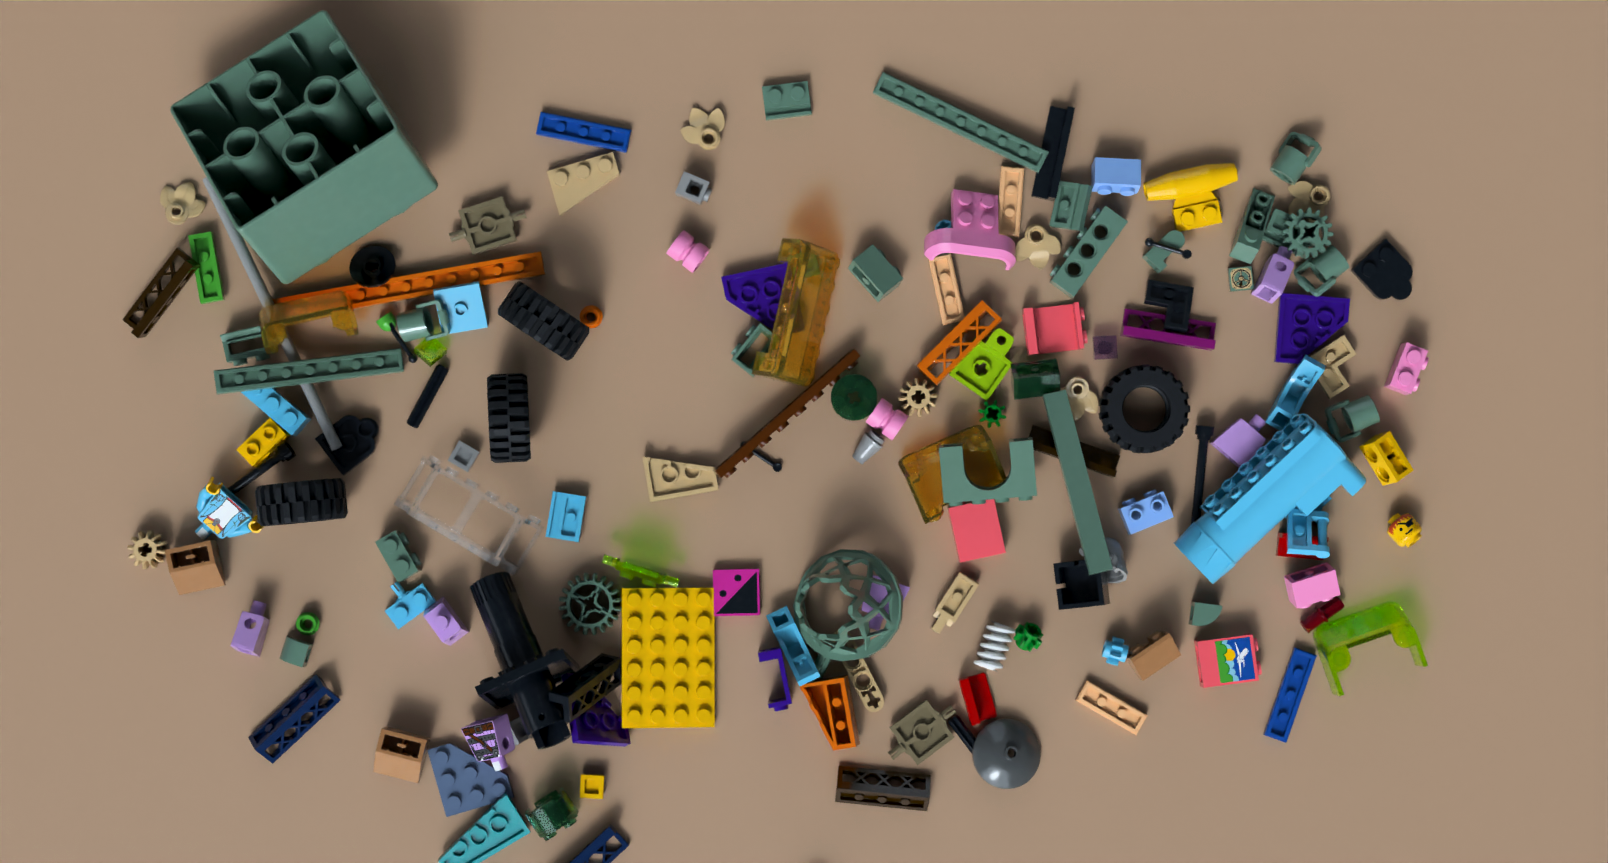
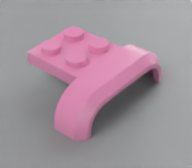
M953 189L951 193V228H941L928 233L924 239V255L929 260H934L941 253L994 258L1004 261L1006 263V270L1011 269L1016 262V245L1011 238L999 234L998 195Z

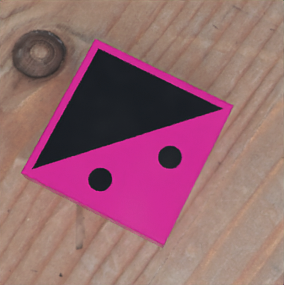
M759 569L713 570L714 616L760 615Z

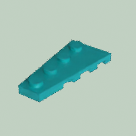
M507 792L438 858L439 863H480L531 833L530 828Z

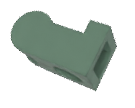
M1173 230L1168 232L1158 243L1181 249L1185 243V237L1180 231ZM1153 246L1142 258L1157 273H1160L1167 266L1163 260L1172 252Z

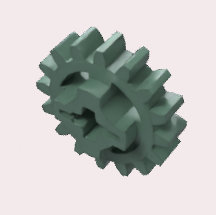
M1307 208L1305 213L1302 209L1297 210V216L1292 213L1289 215L1291 221L1283 223L1288 228L1281 231V234L1287 235V238L1282 242L1290 244L1287 249L1288 251L1296 250L1294 256L1297 257L1303 253V258L1307 259L1311 253L1312 257L1315 258L1318 256L1317 250L1320 253L1326 251L1323 245H1331L1327 238L1333 236L1332 232H1328V228L1332 226V223H1325V220L1328 218L1327 216L1319 217L1320 210L1313 214L1311 208ZM1308 218L1314 220V222L1309 223L1302 219ZM1293 227L1296 230L1295 239L1293 238ZM1314 227L1309 236L1301 240L1305 231ZM1320 228L1322 231V238L1319 237ZM1308 244L1310 247L1313 248H1303L1300 245Z

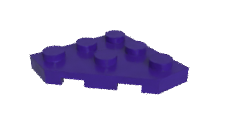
M789 262L721 277L726 300L780 335L803 331Z
M1282 293L1279 296L1274 362L1299 364L1305 355H1309L1348 322L1350 299Z
M566 673L562 675V682L568 679L574 673ZM603 697L572 722H569L573 743L622 747L631 744L628 728H621V715L617 716L610 708L612 704L606 697ZM576 701L572 703V710L574 708Z

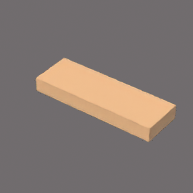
M1001 166L998 197V229L1000 235L1019 237L1024 168Z
M951 253L938 255L934 260L928 259L942 325L961 322L965 315Z
M1086 680L1075 699L1137 735L1148 716Z

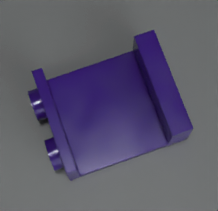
M781 646L758 651L759 662L778 659L786 695L785 698L768 701L769 708H774V711L788 709V704H792V698Z

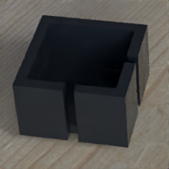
M1085 560L1053 564L1056 584H1066L1065 588L1056 589L1059 610L1110 604L1106 572L1089 575Z

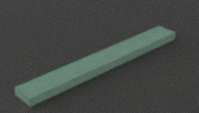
M885 72L882 73L873 91V94L1036 173H1039L1049 153L1047 150Z
M401 348L214 370L213 372L216 394L219 395L404 372Z
M1062 390L1044 394L1042 397L1088 573L1093 575L1110 571L1113 567L1067 392Z

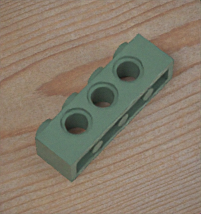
M1106 205L1102 210L1096 209L1090 218L1093 221L1090 227L1087 229L1084 226L1083 232L1080 231L1076 237L1080 241L1075 247L1071 245L1063 255L1066 258L1061 266L1057 264L1050 273V276L1053 277L1050 283L1070 298L1076 295L1128 222ZM1095 227H1103L1106 231V236L1098 238L1094 233ZM1083 245H1089L1092 248L1093 253L1090 257H1086L1081 253ZM1073 263L1079 267L1078 275L1074 276L1068 273L1067 267L1069 264Z

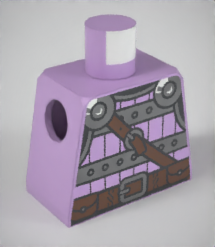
M507 713L476 720L461 728L477 761L482 762L491 759L495 771L508 767L504 755L513 751L515 744Z

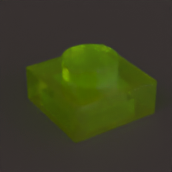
M425 338L414 348V353L431 367L447 354V348L437 339L426 341Z

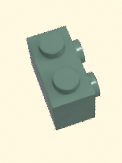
M873 244L853 259L848 267L850 272L877 302H880L895 290L904 279L898 268L892 266L887 261L885 254Z
M395 530L375 541L397 582H402L422 570L419 566L422 563L415 552L412 553L408 547L410 542L404 532L400 533L399 530Z

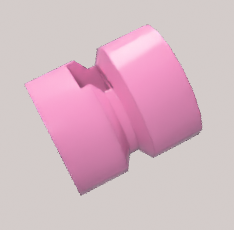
M683 230L666 254L675 261L682 260V265L694 273L706 258L710 249L701 242L694 243V237Z
M882 398L866 423L874 429L881 428L882 434L893 440L909 416L899 409L894 411L893 405Z

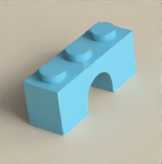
M276 388L241 392L292 436H298L311 420L300 408L277 392Z

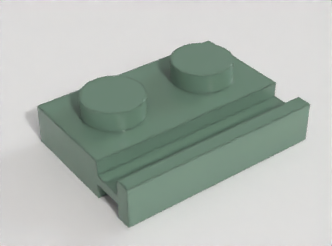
M808 81L762 86L766 121L812 115Z
M1060 181L1049 226L1083 232L1093 187L1088 184Z
M1275 208L1268 221L1262 240L1276 247L1284 246L1288 248L1290 244L1282 242L1287 238V235L1281 234V231L1288 228L1283 223L1291 221L1289 218L1290 214ZM1293 227V238L1295 239L1296 230ZM1314 227L1306 230L1301 240L1308 237ZM1308 244L1300 245L1303 248H1309Z

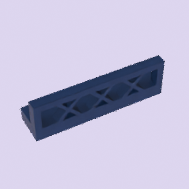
M315 674L248 738L254 749L273 764L340 701V698L326 686L321 677ZM325 694L331 698L326 704L318 705L319 700ZM313 712L309 720L301 721V717L305 713ZM296 728L293 735L284 737V733L288 729ZM279 744L278 749L272 754L266 751L271 745Z
M610 824L569 863H584L585 861L589 863V858L593 854H603V863H611L629 846V843ZM614 835L622 846L616 851H606V842ZM606 854H612V855L606 860Z

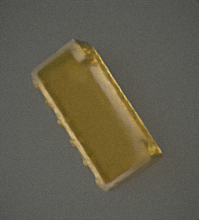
M782 238L777 261L788 263L768 353H756L752 374L796 386L807 387L814 380L815 364L820 354L819 346L825 332V319L830 310L829 302L835 287L834 279L836 270L840 265V259L836 252L801 239Z

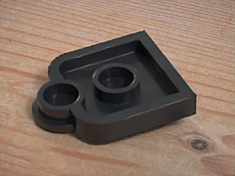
M1384 239L1350 270L1377 299L1384 300L1392 296L1394 299L1403 300L1412 292V285L1409 281L1413 273L1412 267L1387 239Z
M347 415L333 424L342 444V447L337 450H331L324 433L315 438L343 476L375 452L377 445L374 438L378 434L379 427L372 418L359 419L356 416Z

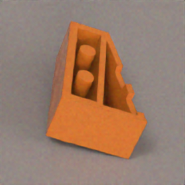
M848 675L810 681L800 686L833 751L857 747L860 741Z

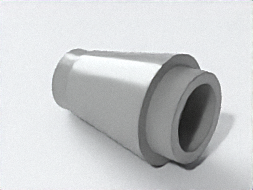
M870 429L868 433L865 432L852 457L863 465L865 461L883 447L882 444L885 440Z

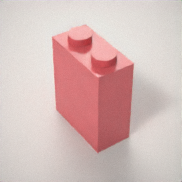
M994 499L986 500L984 504H966V502H963V505L947 508L960 563L1006 553Z

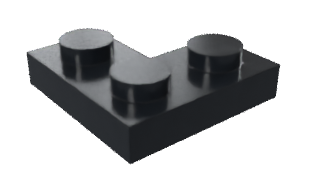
M1148 279L1144 304L1166 308L1163 329L1187 333L1194 287Z

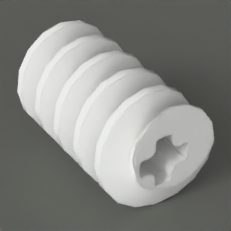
M992 621L994 625L986 626L991 634H983L988 643H980V646L985 651L977 652V655L982 660H974V664L996 671L995 669L1003 668V665L998 660H1006V656L1001 652L1009 651L1010 649L1004 643L1012 642L1013 640L1008 636V633H1015L1016 630Z

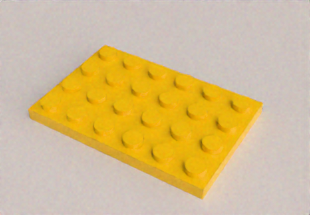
M621 588V728L715 727L714 588Z

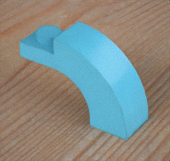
M1305 355L1283 385L1265 423L1277 430H1282L1289 423L1290 419L1299 413L1304 400L1324 372L1326 366Z
M785 606L766 615L799 687L821 677L788 607Z

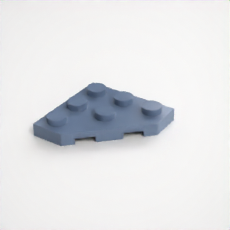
M448 743L427 750L446 817L493 804L506 792L510 798H514L508 774L501 770L495 771L494 767L485 761H477L474 755L465 752L458 746Z

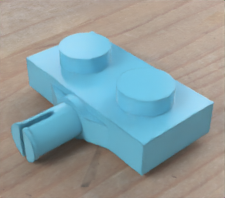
M395 582L390 587L398 598L385 612L395 626L400 629L434 604L436 599L423 582L409 591H405L399 582Z

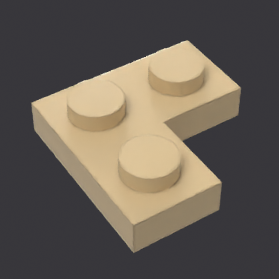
M1342 335L1310 356L1326 366L1317 382L1328 399L1349 387L1338 366L1355 356L1356 352L1345 335Z

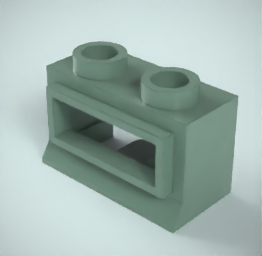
M761 323L757 327L753 325L745 335L748 337L743 345L738 343L731 352L733 355L731 360L753 378L782 342L779 337ZM762 333L770 340L750 366H748L740 359Z
M268 325L220 335L226 361L233 363L234 366L247 364V360L256 358V361L266 360L270 358L269 354L276 353L271 329ZM258 337L263 338V348L232 355L230 344Z

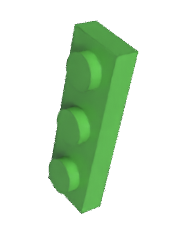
M213 232L188 235L192 259L200 264L195 272L200 304L225 300Z

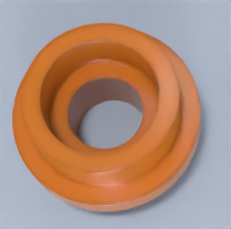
M588 305L581 310L579 317L580 321L589 328H596L601 324L603 314L598 307ZM589 313L595 314L596 318L594 321H588L587 315Z

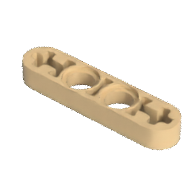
M854 640L847 642L848 647L853 644L855 649L858 648ZM859 659L858 665L854 667L847 665L846 661H842L865 708L870 712L881 710L884 705V698L865 660ZM861 674H866L870 678V683L866 687H860L856 682L857 677ZM872 686L876 689L871 691L873 696L880 698L877 702L878 707L875 708L873 705L868 706L867 702L870 701L868 694L866 693L864 696L861 694V692L869 690Z

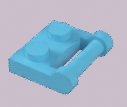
M1293 509L1287 515V554L1316 555L1319 558L1329 557L1330 548L1327 546L1329 513L1325 511H1312L1306 516L1302 511ZM1312 521L1318 523V545L1312 544Z

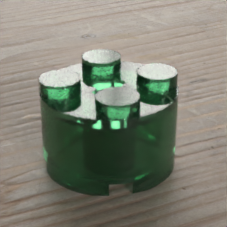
M850 374L840 378L833 386L831 392L833 410L840 418L847 421L865 419L873 412L877 403L875 386L868 378L858 374ZM857 392L860 401H855L851 404L849 402L850 398L847 395Z
M560 788L559 793L557 790H554L535 802L536 808L532 812L528 808L524 813L540 838L543 837L547 841L557 834L556 831L564 826L566 829L576 823L577 820L575 818L578 816L579 811L565 789Z

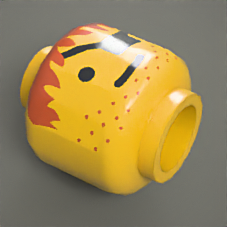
M1397 513L1388 521L1390 526L1387 529V533L1400 547L1407 546L1409 548L1422 537L1420 534L1422 531L1421 525L1409 513L1403 515Z

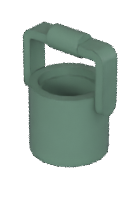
M1291 132L1280 147L1279 156L1271 166L1270 171L1286 183L1295 185L1306 167H1311L1321 152L1322 147L1314 138L1308 135ZM1295 139L1309 147H1314L1308 157L1291 147Z
M1330 245L1324 253L1318 254L1314 259L1310 257L1294 270V275L1298 280V284L1306 292H1310L1315 297H1318L1333 286L1336 278L1350 267L1344 256L1334 246ZM1309 267L1316 277L1324 283L1317 289L1304 276L1300 275Z
M440 299L415 305L416 309L397 314L398 330L405 342L424 337L428 341L446 336L451 331L447 310L444 309ZM436 304L444 332L434 334L433 320L428 308L425 306Z
M1369 395L1349 402V399L1325 409L1326 423L1330 433L1334 435L1335 440L1341 443L1361 435L1362 429L1380 422L1377 408ZM1341 408L1345 422L1352 432L1340 437L1339 428L1331 413Z

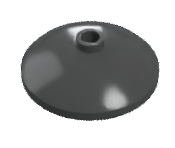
M1000 719L987 724L980 730L973 744L972 758L976 771L984 781L997 788L1012 789L1024 785L1035 775L1040 764L1041 751L1039 742L1029 727L1017 720ZM1009 749L1014 751L1012 758L1008 756Z

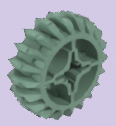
M584 573V581L581 580L579 575L575 576L577 584L575 585L572 581H568L567 583L571 590L567 588L562 589L563 593L568 594L567 598L559 597V601L566 602V605L559 607V610H567V613L561 616L562 619L570 617L571 620L567 623V626L570 627L573 623H576L575 632L584 627L583 635L588 634L589 628H591L592 635H596V627H599L602 633L605 632L606 629L603 624L606 623L609 627H612L613 623L609 619L618 620L619 616L613 613L614 610L621 611L620 606H615V602H621V598L614 599L613 596L619 590L614 589L611 591L609 589L613 586V581H610L607 585L604 584L606 576H602L601 580L597 581L598 573L593 574L592 580H589L588 573ZM584 585H596L589 596L576 593ZM602 589L608 596L609 609L602 606L599 602V595ZM590 597H594V604L598 608H591V610L586 612L587 604L583 600H590ZM572 598L582 606L579 619L572 610ZM591 612L605 615L599 622H585Z

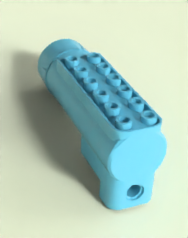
M1305 413L1296 414L1282 430L1277 431L1273 435L1272 439L1265 446L1260 447L1248 462L1243 463L1231 478L1226 479L1214 494L1209 495L1205 499L1204 503L1200 506L1205 514L1193 522L1174 544L1214 584L1230 571L1253 546L1295 507L1308 516L1339 486H1342L1350 495H1355L1366 483V477L1347 457L1343 449L1315 420Z

